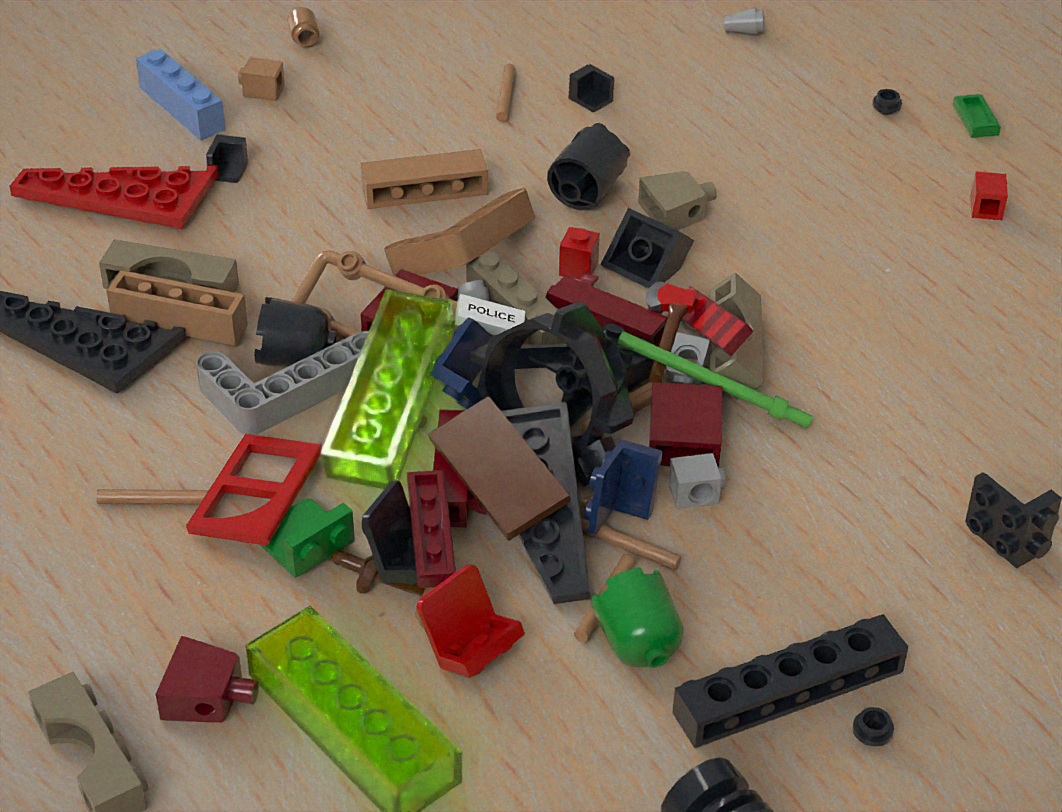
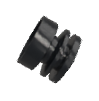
M721 757L706 760L689 770L668 791L661 805V812H774L767 803L763 802L755 790L749 789L746 779L728 759Z

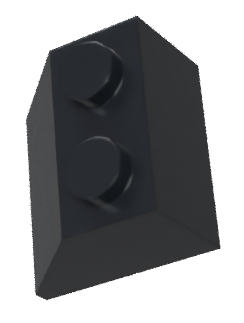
M628 208L600 265L649 289L658 281L666 282L681 269L694 240L678 230Z

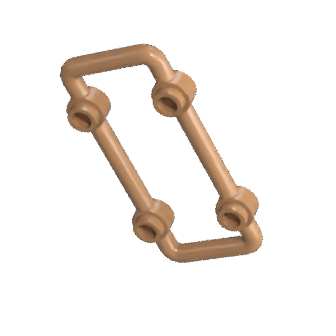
M327 250L320 253L315 258L294 295L293 302L306 303L326 265L330 263L337 266L341 274L348 280H357L364 277L419 300L430 314L436 315L444 311L453 314L429 360L418 357L416 351L408 343L401 342L392 346L380 341L381 355L388 358L391 365L397 371L408 372L415 369L429 374L434 368L435 360L445 351L458 325H455L457 301L450 299L445 290L439 285H429L423 288L366 265L365 260L355 251H346L340 254ZM322 308L331 321V331H337V337L346 339L359 333L355 329L336 322L331 313Z

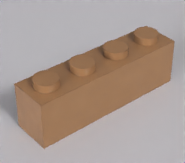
M481 149L361 163L362 190L367 209L488 195V168Z
M123 270L119 271L106 290L110 313L123 315L126 321L142 324L145 320L157 322L158 328L171 330L173 326L185 328V333L188 337L236 346L248 326L244 294Z

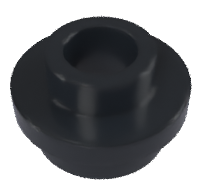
M879 90L873 98V107L882 114L890 115L901 109L902 100L900 99V94L895 90Z
M869 707L862 710L855 717L853 733L860 742L866 745L882 746L892 739L894 725L886 711L877 707Z

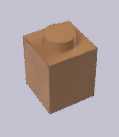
M249 57L238 75V82L242 85L243 97L277 101L285 86L283 61Z

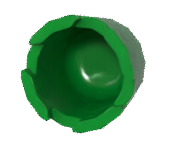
M634 568L609 578L605 581L608 588L600 596L596 593L593 594L591 606L613 652L622 663L628 666L650 668L662 666L681 645L684 632L682 621L663 576L658 570H654L653 574H644L641 568Z

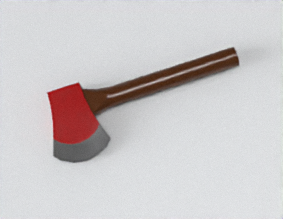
M660 281L654 283L647 290V307L651 311L668 312V318L659 343L660 348L671 352L681 319L686 313L692 314L697 291ZM654 360L649 375V380L652 383L662 382L666 365Z

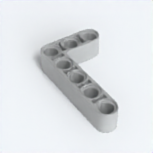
M369 331L356 333L256 383H253L226 355L218 351H208L201 354L196 360L200 390L238 431L243 434H258L354 386V381L359 375L370 378L380 372L382 368L380 338L377 334Z

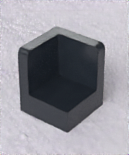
M590 63L569 74L570 100L591 112H596L613 102V76Z
M216 134L206 154L207 166H218L219 176L215 181L239 182L248 164L246 138Z
M612 436L595 441L592 445L573 452L575 470L583 487L590 485L593 470L595 467H601L606 452L608 450L613 451L616 445Z

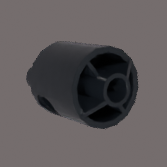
M595 123L590 127L583 128L577 132L572 142L563 149L547 171V182L551 192L561 203L569 208L580 211L596 207L627 167L630 150L601 123Z

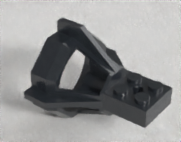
M580 301L558 309L555 315L545 313L491 337L488 344L472 349L469 355L470 361L482 366L477 386L482 400L489 396L500 411L524 408L516 388L515 369L547 368L556 373L557 386L564 392L561 402L567 403L570 427L592 407L590 422L585 433L571 437L573 452L592 445L593 442L602 439L604 433L613 434L632 425L634 413L627 388L649 379L654 360L617 344L622 331L625 330L616 324H606L600 327L589 307ZM538 330L549 332L565 342L562 344L523 345L527 338ZM640 338V339H642V340H644V341H646V342H648V343H651L650 341H648V340H646V339Z

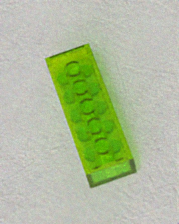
M385 290L321 451L328 479L385 489L391 481H399L436 381L430 375V372L434 368L437 357L449 345L455 329L452 300Z
M311 605L245 644L249 676L253 680L259 681V686L381 812H420L462 783V751Z

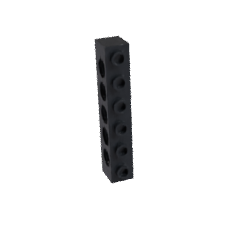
M884 614L870 619H861L848 627L836 631H827L817 638L802 643H793L783 650L768 655H759L749 662L732 668H723L715 674L698 680L686 681L681 686L675 687L672 713L695 749L903 673L909 647Z

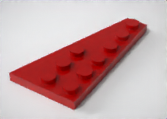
M158 166L110 167L109 172H93V167L81 168L80 172L64 173L61 168H24L10 184L9 188L11 196L183 229L219 176L218 166H207V171H191L190 166H178L177 171H161Z

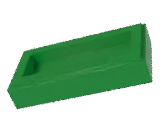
M982 94L954 96L953 106L971 138L999 135L1001 126Z

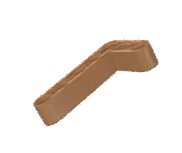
M520 188L499 196L445 231L400 240L386 246L384 251L393 276L401 269L417 275L452 269L471 262L533 221L536 217L526 188Z

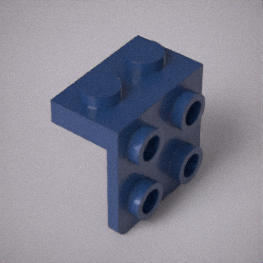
M470 317L457 327L453 339L445 351L437 357L434 368L430 372L432 377L445 386L442 392L456 400V403L466 410L482 401L478 389L472 385L482 370V366L469 360L470 351L488 344L490 338L493 337L477 321Z
M621 439L613 451L608 450L606 452L601 467L594 468L590 479V488L594 489V494L585 512V520H589L588 533L596 535L613 510L642 519H649L653 511L663 451Z

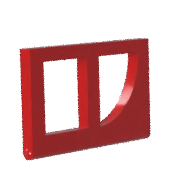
M245 434L186 525L188 534L267 546L318 462L324 447L316 443ZM251 452L297 458L283 483L236 476ZM225 493L271 499L265 505L246 514L227 518H209Z

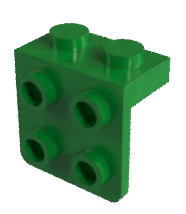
M304 499L290 507L267 546H260L292 576L297 578L331 557L333 552L340 551L355 542L353 510L343 502L326 512L314 500Z

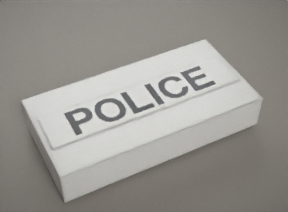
M460 294L457 301L455 325L463 324L470 317L477 321L487 332L497 335L523 323L525 311Z

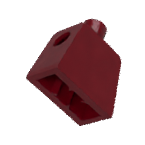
M181 636L155 694L160 720L221 723L227 719L234 701L254 704L256 702L259 681L242 678L240 657L236 653Z

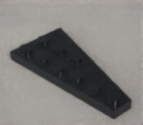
M0 291L1 333L115 393H119L186 339L185 328L173 326L171 330L158 328L157 322L145 320L142 324L126 321L123 315L76 306L74 310L61 308L59 302L48 300L46 304L30 302L28 296Z
M561 402L501 411L566 490L571 501L518 536L553 604L591 599L567 403Z

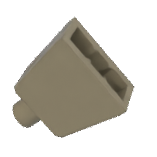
M685 171L645 176L639 180L638 203L650 218L675 230H680L702 221L705 217L706 202L715 200L717 196L716 188L712 182L699 185L689 172Z

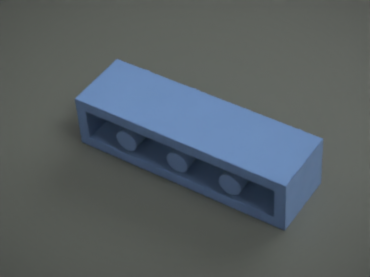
M162 49L150 51L146 55L136 58L140 88L199 140L226 130L223 101Z

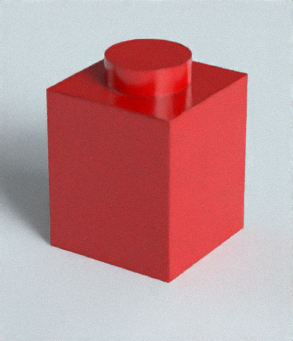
M975 171L970 194L971 218L1002 221L1008 198L1006 174Z
M568 228L559 248V276L566 275L580 280L586 272L594 273L598 264L600 233L583 228Z

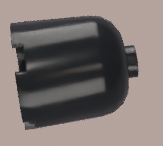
M265 297V304L261 306L256 335L263 336L261 350L255 349L254 351L255 363L288 367L335 344L337 331H331V321L322 308Z

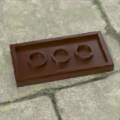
M489 396L428 433L430 441L508 541L571 502L566 490Z

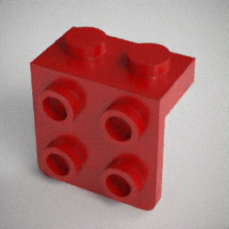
M466 564L420 598L416 604L417 612L439 667L468 678L481 673L488 663L500 654L509 651L513 644L525 635L521 621L495 614L480 572L475 565Z

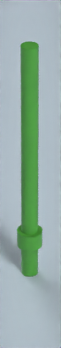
M622 331L617 344L706 384L722 386V391L767 410L768 415L781 420L783 417L805 428H808L812 420V415L788 405L789 401L781 397L775 396V398H772Z

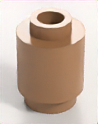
M303 7L293 10L288 17L293 40L303 47L313 45L319 37V29L314 13L310 9Z

